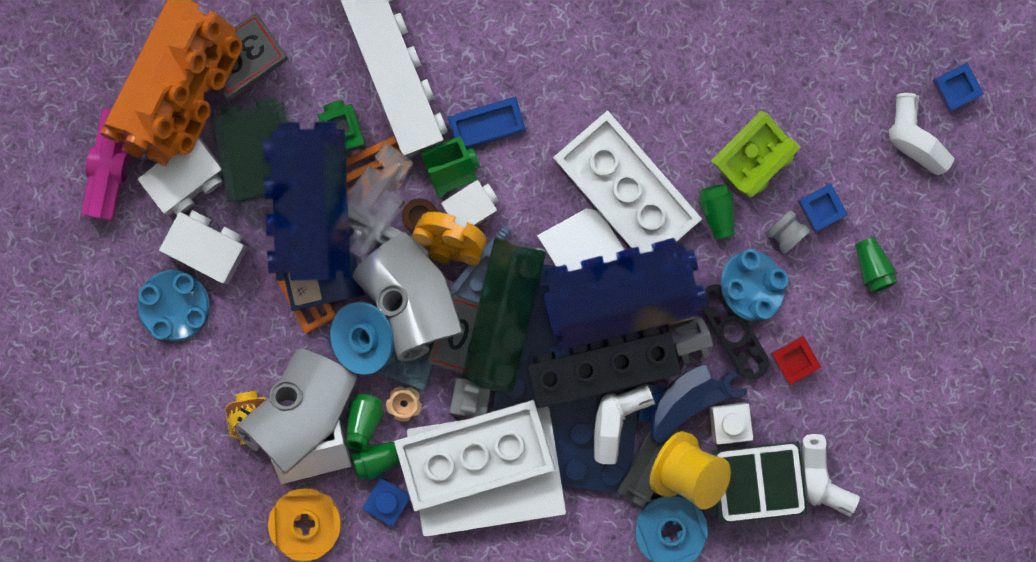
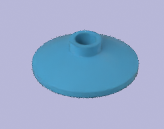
M365 302L351 303L342 307L332 321L330 328L332 349L339 362L345 368L357 374L367 375L381 370L388 363L394 346L393 332L389 321L378 308Z

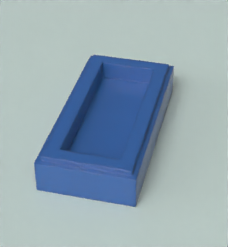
M516 96L447 117L453 138L461 136L466 149L526 132Z

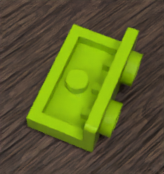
M760 110L711 160V163L737 191L751 198L755 194L762 192L768 186L769 180L780 169L792 162L794 154L801 147L796 141L788 138L766 112Z

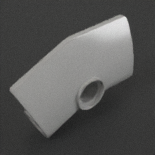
M401 232L385 242L355 269L353 273L354 280L373 300L377 308L390 323L398 360L409 361L420 358L428 353L429 343L463 333L444 274L405 232ZM403 298L401 307L394 311L395 303Z
M297 349L294 351L280 381L271 388L269 397L238 423L235 429L240 438L251 449L258 451L261 448L284 474H287L333 432L358 380L357 374L324 356L309 350ZM285 400H292L295 402L290 406L280 405V403Z

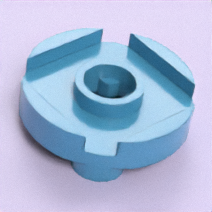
M677 495L672 497L658 496L653 498L651 503L648 502L637 515L635 538L641 552L653 562H693L701 553L708 536L707 521L700 508L684 497ZM671 521L673 525L680 524L681 530L677 532L678 539L671 541L668 536L662 537L661 531L665 529V523Z

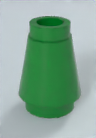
M727 184L714 185L699 190L700 199L697 201L713 233L714 239L734 235L733 193L728 191Z
M875 237L855 244L863 285L868 286L870 293L882 291L898 283L895 277L898 272L879 243H877Z
M368 394L356 395L354 401L349 403L345 441L347 447L357 451L366 449L384 415L383 403L380 399Z
M394 442L368 445L363 451L350 453L359 481L364 479L371 481L400 464Z

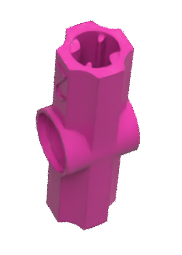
M102 108L95 146L90 148L86 161L88 182L81 215L114 221L120 187L127 179L124 171L126 163L130 164V154L121 149L124 143L113 142L100 134L111 109Z

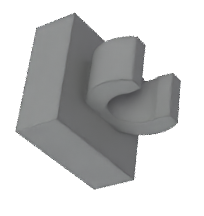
M702 316L668 326V331H671L675 350L686 364L690 363L688 355L691 352L700 350L703 358L709 356L708 347L713 346Z
M456 377L450 413L473 418L486 414L492 384Z

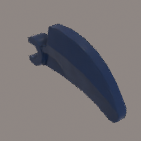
M703 364L684 372L674 379L663 391L656 403L650 426L652 441L657 444L666 441L672 432L683 422L725 399H737L745 396L747 393L746 388L734 391L730 385L731 380L740 375L739 371L728 372L718 381L711 377L707 366Z

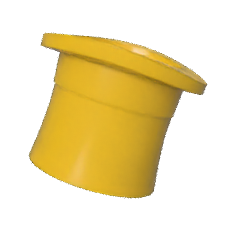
M680 431L672 435L660 450L650 473L649 484L651 490L656 494L664 497H672L679 494L698 508L709 509L717 504L726 492L730 481L731 469L726 459L701 450L698 440L693 434Z

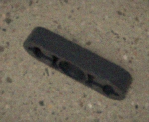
M713 284L707 286L699 296V305L734 367L744 378L758 379L762 377L768 370L769 359L749 323L735 314L725 317L717 325L714 317L721 315L716 307L709 308L706 302L710 300L708 294L710 291H714L716 295L722 293L721 285ZM724 299L721 305L725 312H728L730 307ZM731 321H736L743 327L744 334L738 342H730L724 336V327ZM749 339L753 343V346L747 347L752 357L759 355L761 361L757 364L759 370L755 373L752 369L744 370L742 365L746 363V358L742 351L736 356L732 351L733 348L745 345Z

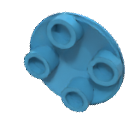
M747 249L735 254L727 261L721 275V290L727 305L736 315L749 321H763L772 317L781 307L785 294L784 288L788 285V275L783 269L778 268L770 257L754 249Z
M166 270L153 275L140 288L137 308L142 324L153 337L165 341H182L194 336L204 326L209 315L210 303L205 287L195 276L181 270Z

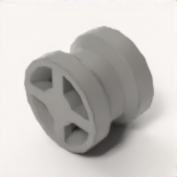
M790 209L768 228L765 234L768 238H774L779 243L781 252L785 254L810 232V228L807 225L800 224L796 220V213Z

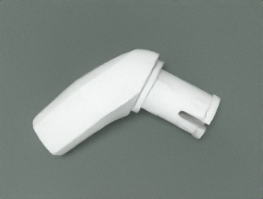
M913 93L897 94L895 124L888 130L891 143L902 153L936 175L944 174L952 166L955 158L937 138L917 126L919 95Z
M647 383L618 395L610 391L601 398L594 430V459L598 463L615 464L617 462L623 420L626 419L625 416L655 405Z
M820 434L806 435L802 441L800 460L802 488L805 499L813 506H819L822 503L851 517L858 505L859 495L831 483L827 470L825 437Z

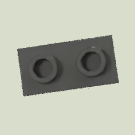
M649 431L616 491L617 493L631 499L642 507H645L648 502H652L651 497L654 492L649 484L650 473L660 450L669 438L662 443H654Z

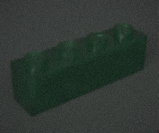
M494 237L466 362L461 376L482 389L513 392L547 252L527 242Z

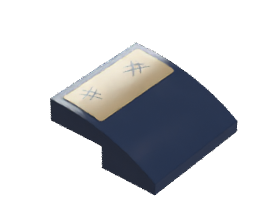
M341 226L275 241L292 311L365 295L364 290L353 278V273L358 265L348 227Z

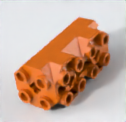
M192 0L166 1L100 131L103 137L116 143H124L121 149L126 153L140 159L143 154H146L150 160L162 166H167L171 157L175 155L191 153L211 112L210 104L204 101V92L211 89L220 90L225 86L242 51V41L236 37L235 28L219 14L209 10L208 14L199 11L200 5Z

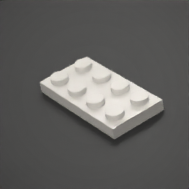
M608 110L553 157L554 161L647 267L702 220L698 213Z
M535 400L394 441L414 512L555 471Z

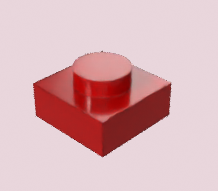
M800 336L770 353L788 385L821 368L804 336Z

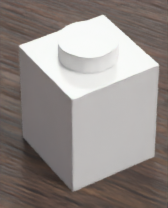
M476 180L441 204L447 214L456 216L454 223L465 228L467 222L477 226L496 214L497 209L494 205L500 201L489 184L482 187L479 181Z
M743 402L709 407L713 443L725 444L753 440L748 403Z

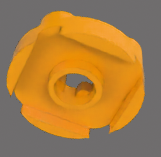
M427 212L421 216V219L418 220L412 238L430 250L429 257L443 264L449 263L451 259L472 266L479 265L487 242L486 236L480 229L467 222L465 228L455 224L456 216L446 213Z
M307 487L291 490L281 497L271 510L268 519V531L271 541L287 557L296 561H312L323 556L333 548L342 528L339 508L331 496L318 489ZM302 514H307L309 520L315 521V527L309 529V534H303L302 528H296L295 521L301 520Z

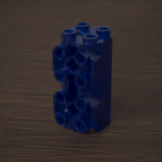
M336 121L315 122L314 129H300V123L297 122L277 123V131H270V139H263L264 163H271V176H264L265 200H273V214H266V235L274 236V251H267L268 274H276V281H284L283 273H290L291 281L336 279V271H342V278H351L345 129H338Z
M675 238L651 244L652 251L640 254L639 247L615 253L617 260L604 263L603 256H598L581 261V269L568 272L567 265L546 269V277L539 279L541 287L546 285L549 287L550 292L543 293L552 334L554 337L561 335L562 342L555 343L557 351L701 316V308L708 305L703 285L696 286L693 271L699 269L694 249L686 250L684 243L677 245Z

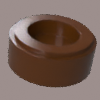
M418 198L411 200L406 204L402 212L404 226L413 233L421 216L427 212H437L436 207L426 199Z

